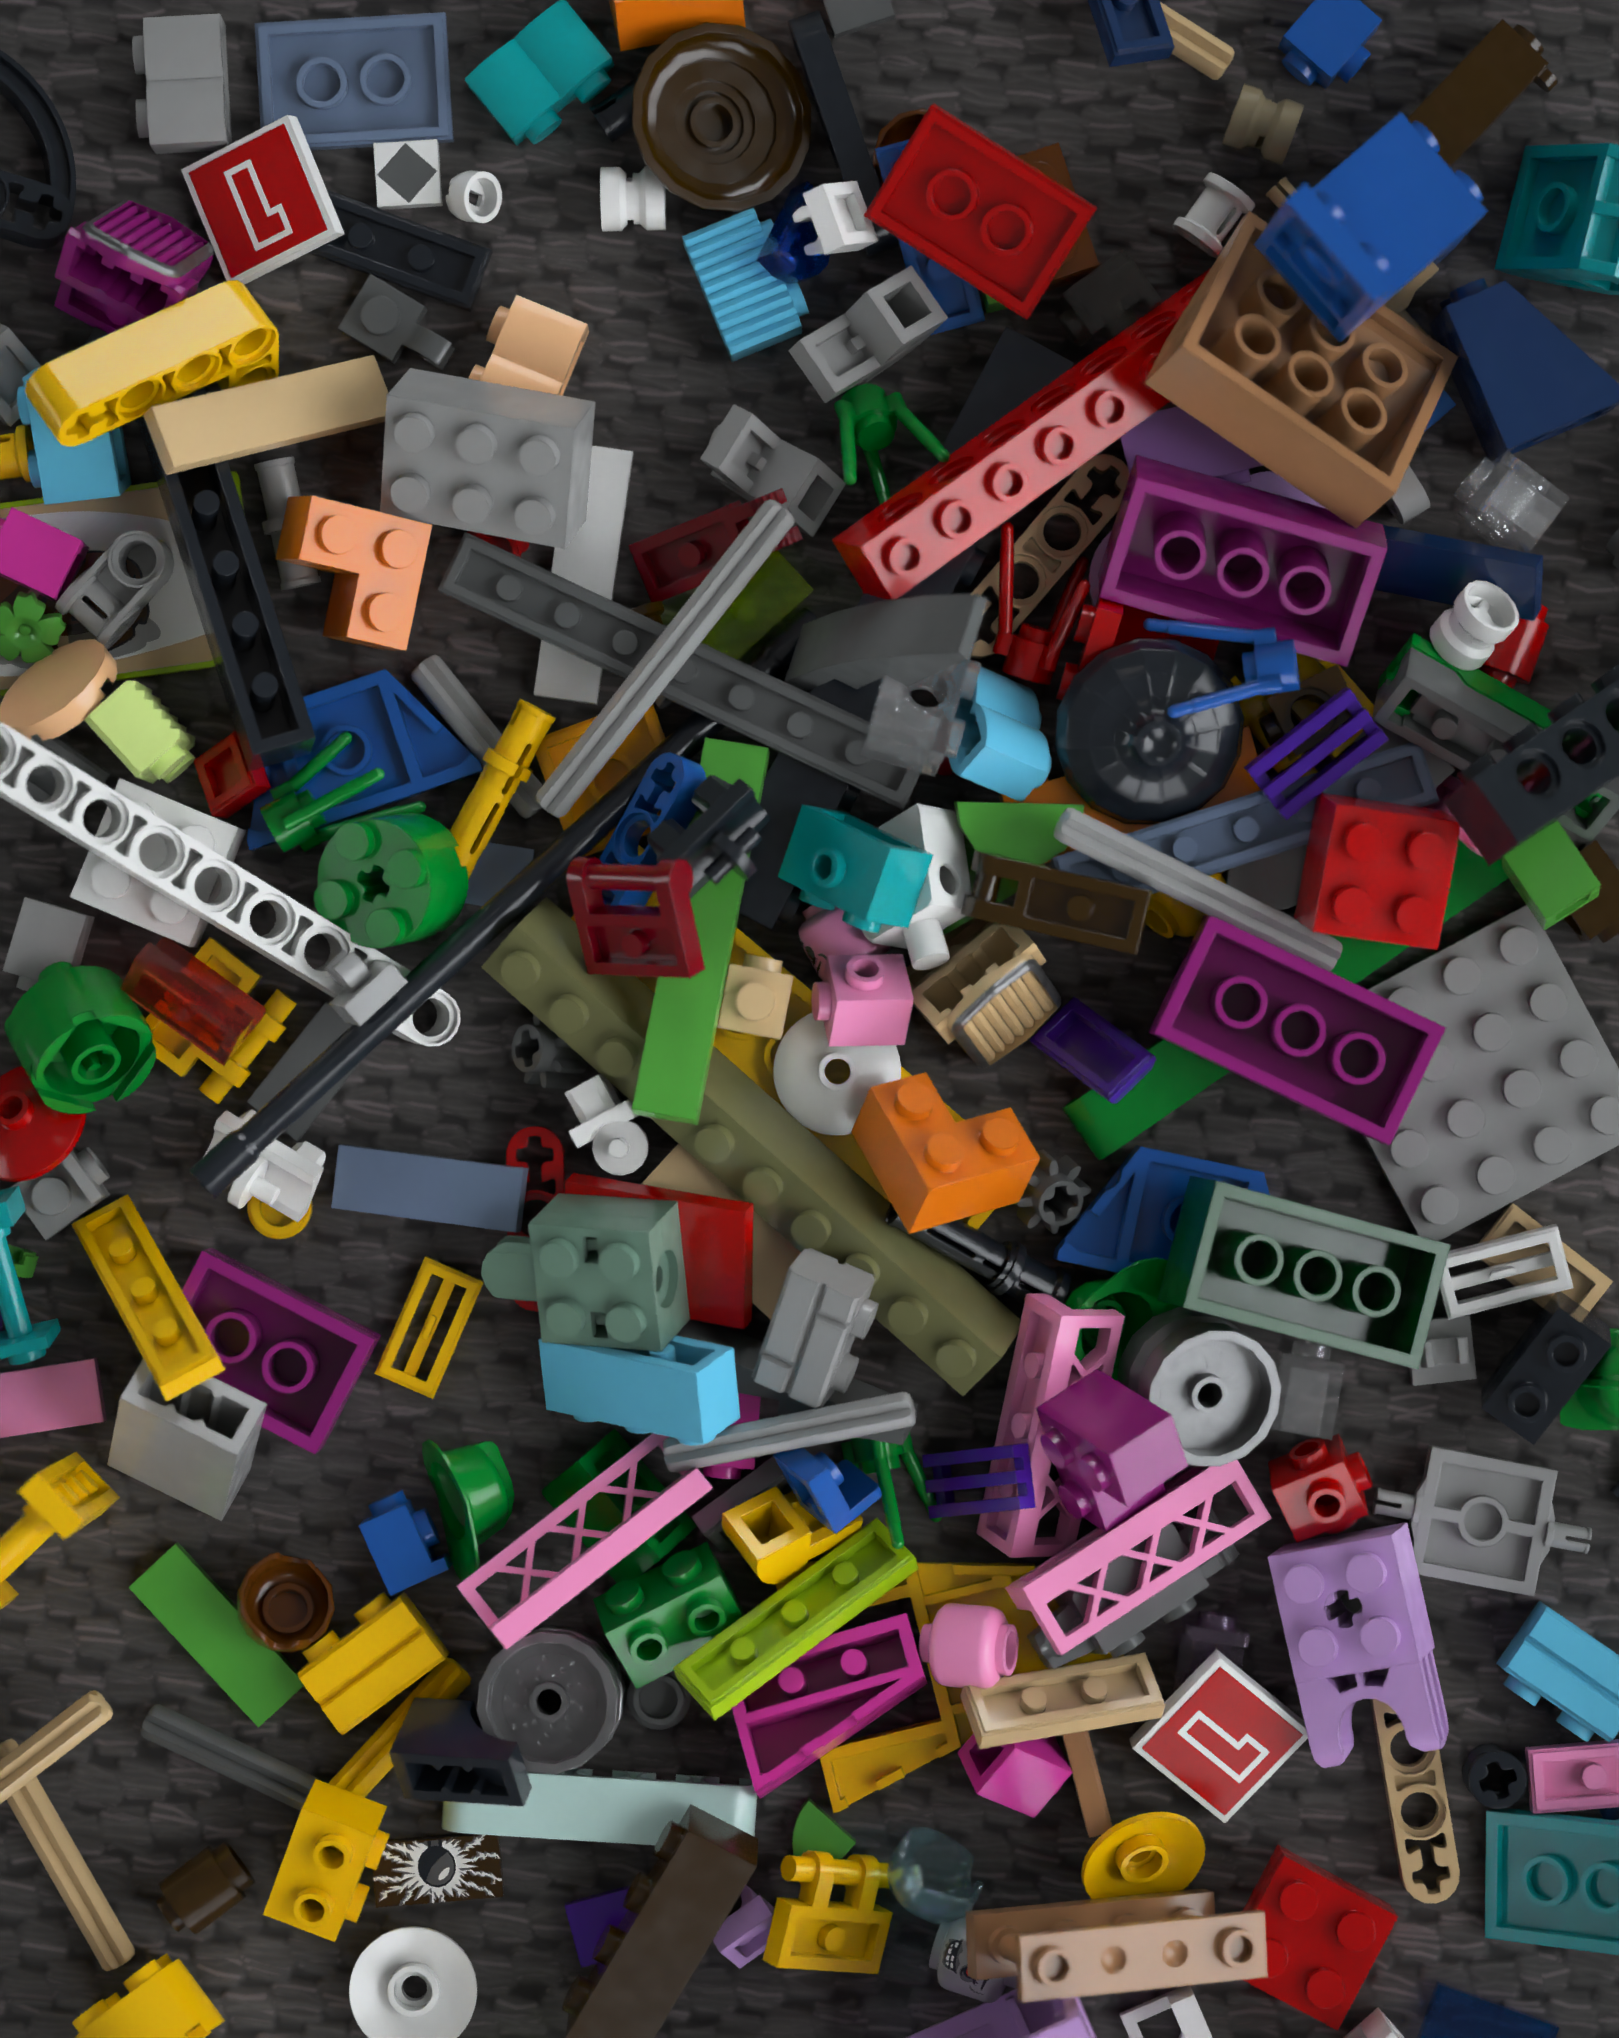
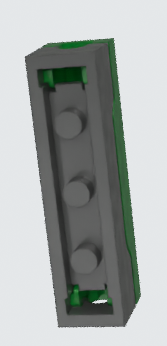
M1415 633L1411 635L1381 674L1372 717L1376 723L1462 771L1488 752L1495 762L1505 757L1508 753L1502 747V744L1529 724L1534 722L1540 731L1552 725L1546 716L1551 711L1550 709L1479 669L1472 671L1461 670L1450 665L1441 658L1431 642ZM1619 777L1553 822L1558 820L1562 827L1592 842L1619 809ZM1519 782L1520 786L1526 791L1524 786Z

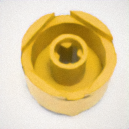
M166 1953L156 1961L155 1959L150 1961L123 1982L130 1992L121 1999L116 1992L106 2000L102 1999L77 2017L72 2024L79 2032L75 2038H205L211 2033V2030L225 2022V2019L180 1958L172 1961Z

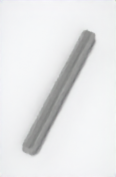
M775 500L764 502L536 793L535 800L543 809L557 818L568 813L794 525L795 517L789 510Z

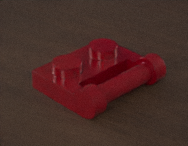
M577 857L570 862L566 874L567 886L587 974L691 978L705 969L689 896L693 886V871L686 860L664 859L657 865L603 864L600 859L595 857ZM601 891H656L659 906L604 905Z

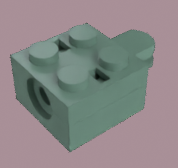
M558 1193L528 1224L530 1237L511 1235L503 1237L487 1253L482 1262L481 1275L484 1284L494 1297L537 1302L541 1338L544 1343L661 1352L690 1320L678 1201Z

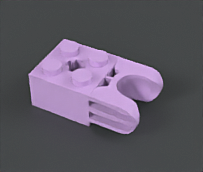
M1404 1522L1283 1545L1269 1555L1268 1562L1314 1761L1323 1768L1340 1766L1354 1747L1352 1710L1356 1701L1362 1699H1376L1388 1704L1401 1720L1410 1746L1424 1752L1442 1749L1449 1732L1448 1719L1433 1655V1649L1435 1648L1408 1523ZM1345 1590L1348 1591L1349 1600L1359 1598L1362 1608L1358 1612L1353 1613L1344 1606L1341 1596L1345 1594Z

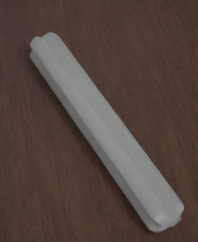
M898 1392L731 1425L717 1434L713 1441L703 1445H684L677 1438L670 1437L663 1441V1455L669 1471L682 1472L696 1467L702 1468L911 1427L915 1424L916 1413L910 1393Z

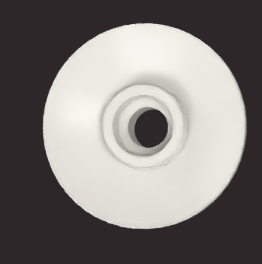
M812 1012L798 1020L782 1038L774 1059V1084L778 1097L786 1111L804 1127L826 1135L852 1134L851 1131L870 1087L901 1079L900 1056L896 1045L829 1047L823 1020L816 1021ZM833 1059H842L850 1067V1076L842 1084H833L825 1076V1067Z
M420 1926L393 1929L373 1940L357 1959L349 1984L351 2010L357 2024L368 2038H457L470 2022L476 2006L477 1979L475 1971L464 1950L447 1935L437 1930ZM410 1976L421 1977L426 1982L427 1992L419 1998L409 1997L403 1989V1982L406 1978Z

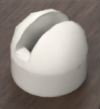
M466 171L459 173L451 179L449 194L446 195V203L449 211L454 216L466 222L487 223L497 215L502 203V190L497 178L493 174L485 171ZM469 193L479 195L476 206L469 203Z

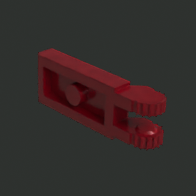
M780 488L741 504L740 500L628 545L651 602L663 601L698 587L749 523L747 518L754 516L765 501L775 500L781 505L787 502L783 489ZM798 525L792 527L773 551L803 539Z

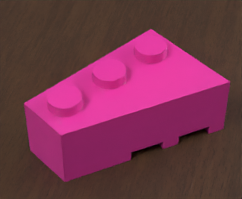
M907 1613L829 1635L732 1708L753 1787L760 1799L928 1684Z

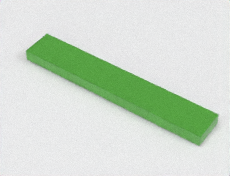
M705 737L700 765L706 773V778L714 775L731 785L740 778L755 792L754 796L760 804L770 756L769 748ZM697 810L688 827L702 815ZM733 870L717 885L709 880L690 899L705 969L691 978L658 977L632 1105V1111L635 1115L698 1125L745 879Z

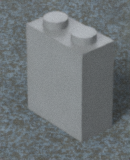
M143 1358L120 1397L107 1465L222 1521L250 1472L267 1404L213 1377L166 1401Z

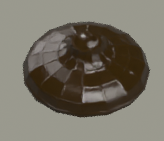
M703 23L673 33L646 58L632 91V131L645 165L670 193L702 209L739 212L772 200L798 175L811 144V104L798 70L773 42L743 26Z

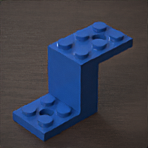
M1402 112L1311 189L1305 183L1288 197L1254 244L1339 343L1432 262L1437 265L1450 254L1488 212L1480 203L1483 200V196L1475 182L1460 170L1453 172L1437 154L1440 148L1432 133L1418 121L1410 123Z

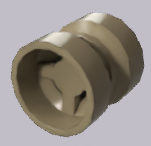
M1244 83L1222 144L1237 150H1242L1246 147L1258 148L1264 160L1282 166L1304 105L1287 98L1278 103L1272 102L1271 99L1265 97L1262 89Z

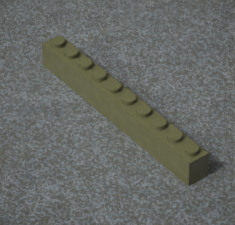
M545 897L511 931L481 968L633 1102L655 993L636 976L587 974L576 923L550 899ZM713 1046L698 1125L650 1117L744 1202L753 1203V1210L800 1252L804 1249L812 1248L838 1259L840 1264L847 1263L873 1274L875 1282L869 1300L878 1303L875 1319L962 1396L1003 1357L1018 1334L1020 1318L956 1261L940 1254L935 1249L898 1228L887 1225L885 1217L891 1203L716 1047Z

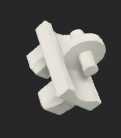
M601 1074L565 1092L581 1125L568 1131L577 1148L593 1141L592 1151L595 1161L603 1170L613 1175L633 1173L644 1164L648 1156L649 1142L643 1129L638 1124L630 1121L639 1116L633 1114V1102L630 1099L623 1102L616 1087Z
M251 1109L237 1117L226 1110L216 1120L213 1139L205 1155L225 1136L239 1129L257 1112ZM275 1139L261 1152L258 1160L232 1183L233 1185L227 1198L228 1202L237 1208H242L253 1196L292 1220L299 1222L308 1211L324 1169L322 1166L326 1159L325 1152L307 1141L297 1142L290 1148Z

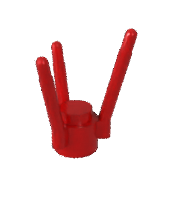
M1005 522L1001 527L998 632L992 652L1005 655L1001 671L1024 680L1050 685L1061 650L1091 587L1089 581L1083 580L1089 565V559L1086 556H1080L1077 559L1048 629L1029 623H1022L1019 634L1012 633L1014 526L1010 522Z

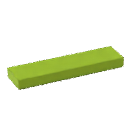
M875 1518L673 1667L677 1680L715 1721L916 1572L919 1568L915 1556L905 1546L901 1549H895L891 1544L889 1530L878 1518Z

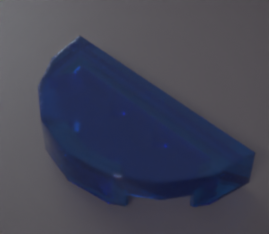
M809 181L790 190L757 258V261L773 277L787 284L802 283L817 276L829 263L830 254L807 255L805 253L804 247L818 239L813 221L794 223L792 217L798 208L806 206L803 193L814 188Z

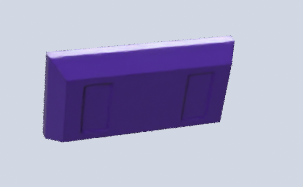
M1075 996L1030 1039L1034 1046L1111 1104L1118 1103L1152 1070L1157 1060L1152 1053Z

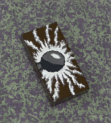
M459 1833L388 1839L377 1870H373L376 1908L503 1897L505 1893L500 1836Z

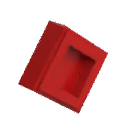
M236 731L193 761L212 816L227 819L271 788L264 767L248 771Z

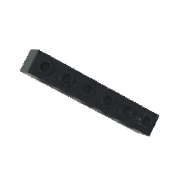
M1619 664L1590 685L1596 695L1585 702L1579 692L1575 693L1546 714L1552 725L1540 731L1534 722L1529 724L1502 744V747L1508 753L1505 757L1495 762L1488 752L1456 775L1463 786L1443 801V803L1489 866L1619 777ZM1519 782L1524 786L1526 791L1520 786Z

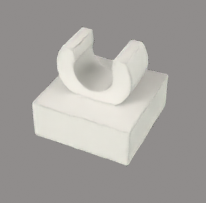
M857 181L822 184L803 193L806 206L798 208L792 215L794 223L813 221L818 239L804 247L807 255H827L859 251L879 241L872 221L864 216L867 207Z

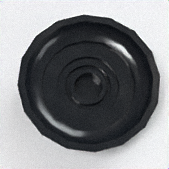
M1136 638L1101 651L1074 675L1057 709L1055 749L1066 781L1092 809L1124 824L1156 825L1198 811L1225 787L1241 755L1244 716L1239 701L1176 718L1170 717L1167 710L1171 705L1234 687L1232 681L1207 654L1175 639Z

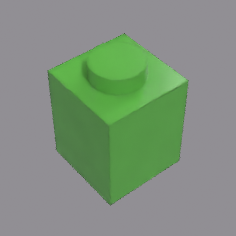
M1558 820L1545 829L1540 830L1502 857V869L1543 930L1548 929L1599 896L1600 882Z

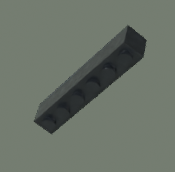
M203 387L178 400L206 394ZM144 416L137 418L248 771L309 755L316 737L228 461L166 475Z

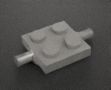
M1429 1445L1423 1479L1416 1488L1414 1495L1385 1490L1377 1487L1374 1498L1377 1500L1399 1504L1394 1506L1373 1502L1372 1514L1409 1520L1411 1541L1419 1575L1534 1597L1540 1565L1550 1551V1547L1587 1555L1590 1548L1589 1543L1568 1539L1566 1536L1587 1540L1592 1538L1591 1527L1586 1528L1555 1522L1552 1500L1558 1471L1554 1468Z

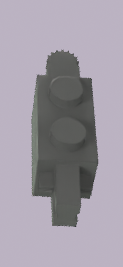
M1211 1508L1208 1522L1216 1524L1219 1519ZM1197 1513L1190 1518L1196 1519ZM1171 1522L1162 1528L1155 1556L1178 1561L1187 1555L1189 1550L1186 1545L1191 1542L1194 1527L1184 1524L1174 1527ZM1147 1539L1130 1550L1144 1553ZM1234 1544L1230 1545L1063 1655L1055 1653L1039 1625L1027 1635L1028 1639L1037 1652L1039 1659L1049 1669H1055L1088 1653L1102 1655L1110 1653L1112 1658L1119 1657L1141 1644L1145 1640L1142 1630L1162 1618L1164 1623H1169L1191 1611L1197 1605L1193 1596L1210 1586L1206 1579L1230 1564L1240 1554ZM1119 1556L1108 1564L1103 1590L1126 1595L1135 1589L1142 1561L1124 1556ZM1153 1564L1151 1578L1167 1567ZM1094 1573L1077 1584L1091 1587ZM1067 1590L1054 1598L1059 1607L1052 1614L1064 1634L1083 1622L1089 1595ZM1101 1598L1098 1612L1115 1601Z

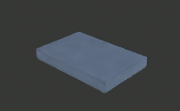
M445 12L255 23L260 128L286 115L296 116L311 151L374 147L373 143L437 139L438 143L454 142L447 15Z

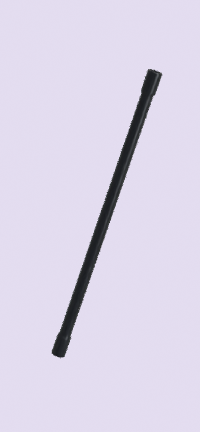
M803 608L762 646L761 651L747 665L777 679L787 674L803 624L818 618L810 610ZM695 712L689 716L404 977L408 982L361 1026L352 1025L245 1124L225 1136L190 1168L189 1172L216 1199L258 1160L259 1155L566 874L567 868L574 858L584 857L617 827L643 776L654 759L661 754L670 752L690 760L703 748L705 737L714 738L725 726Z

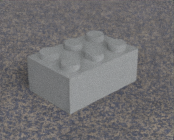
M410 368L387 394L380 512L423 523L566 549L586 521L596 402Z

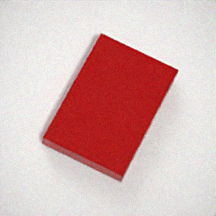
M933 103L925 113L864 216L1028 320L1098 207Z
M573 1173L565 1181V1194L678 1201L690 1320L745 1329L751 1322L753 1203Z

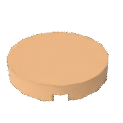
M95 639L77 640L55 649L51 655L35 662L21 674L6 692L0 705V723L9 726L30 740L31 736L36 734L42 741L61 736L79 725L102 703L101 701L106 695L100 688L106 679L108 682H112V684L115 682L118 674L116 660L105 646Z

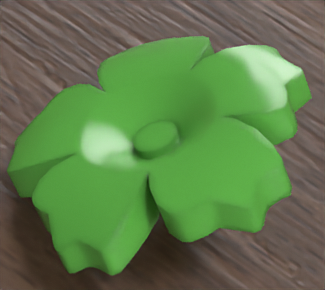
M33 591L29 593L18 592L14 606L6 601L0 604V655L6 660L11 661L17 658L21 652L22 660L25 663H35L51 655L54 651L52 646L58 644L60 636L67 625L62 620V614H44L46 604L38 600Z

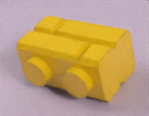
M382 1592L353 1614L360 1623L357 1627L341 1639L334 1630H331L302 1652L308 1663L298 1671V1678L314 1700L319 1703L323 1712L342 1736L443 1662L449 1654L447 1648L405 1592L392 1601L385 1592Z

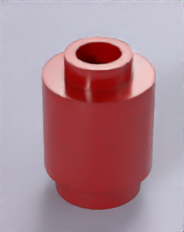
M1541 604V610L1534 621L1519 618V623L1504 641L1494 644V651L1478 669L1513 689L1516 683L1530 684L1549 629V625L1544 622L1549 609Z

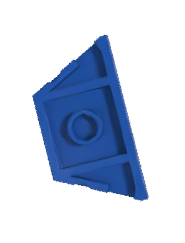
M383 669L303 697L316 737L311 753L264 767L271 788L254 799L251 826L247 834V844L249 850L254 851L277 843L260 811L261 807L274 800L270 790L289 780L343 732H349L352 735V741L299 789L297 793L299 794L309 789L314 798L318 799L375 768H381L385 775L382 780L367 787L360 793L324 811L323 814L327 823L317 827V829L475 776L482 772L483 766L388 670Z
M1136 1145L1082 1213L1079 1220L1075 1222L1056 1246L1053 1259L1117 1273L1138 1260L1155 1257L1168 1260L1190 1176L1215 1180L1270 1195L1265 1174L1257 1170Z

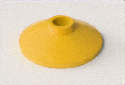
M1150 1812L1136 1815L1114 1825L1093 1843L1082 1864V1882L1091 1899L1184 1890L1202 1867L1205 1857V1843L1197 1826L1182 1815L1171 1812Z

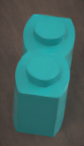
M559 0L529 23L514 39L486 58L464 80L516 146L526 138L534 145L545 139L561 124L562 119L557 113L575 98H578L582 104H585L600 94L610 84L612 79L607 72L615 64L611 55L566 0Z

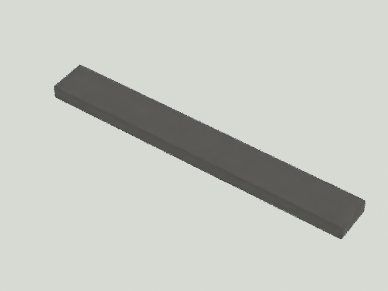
M467 532L464 533L438 588L439 592L625 680L667 627ZM703 643L699 644L659 695L901 810H904L931 753L930 750Z

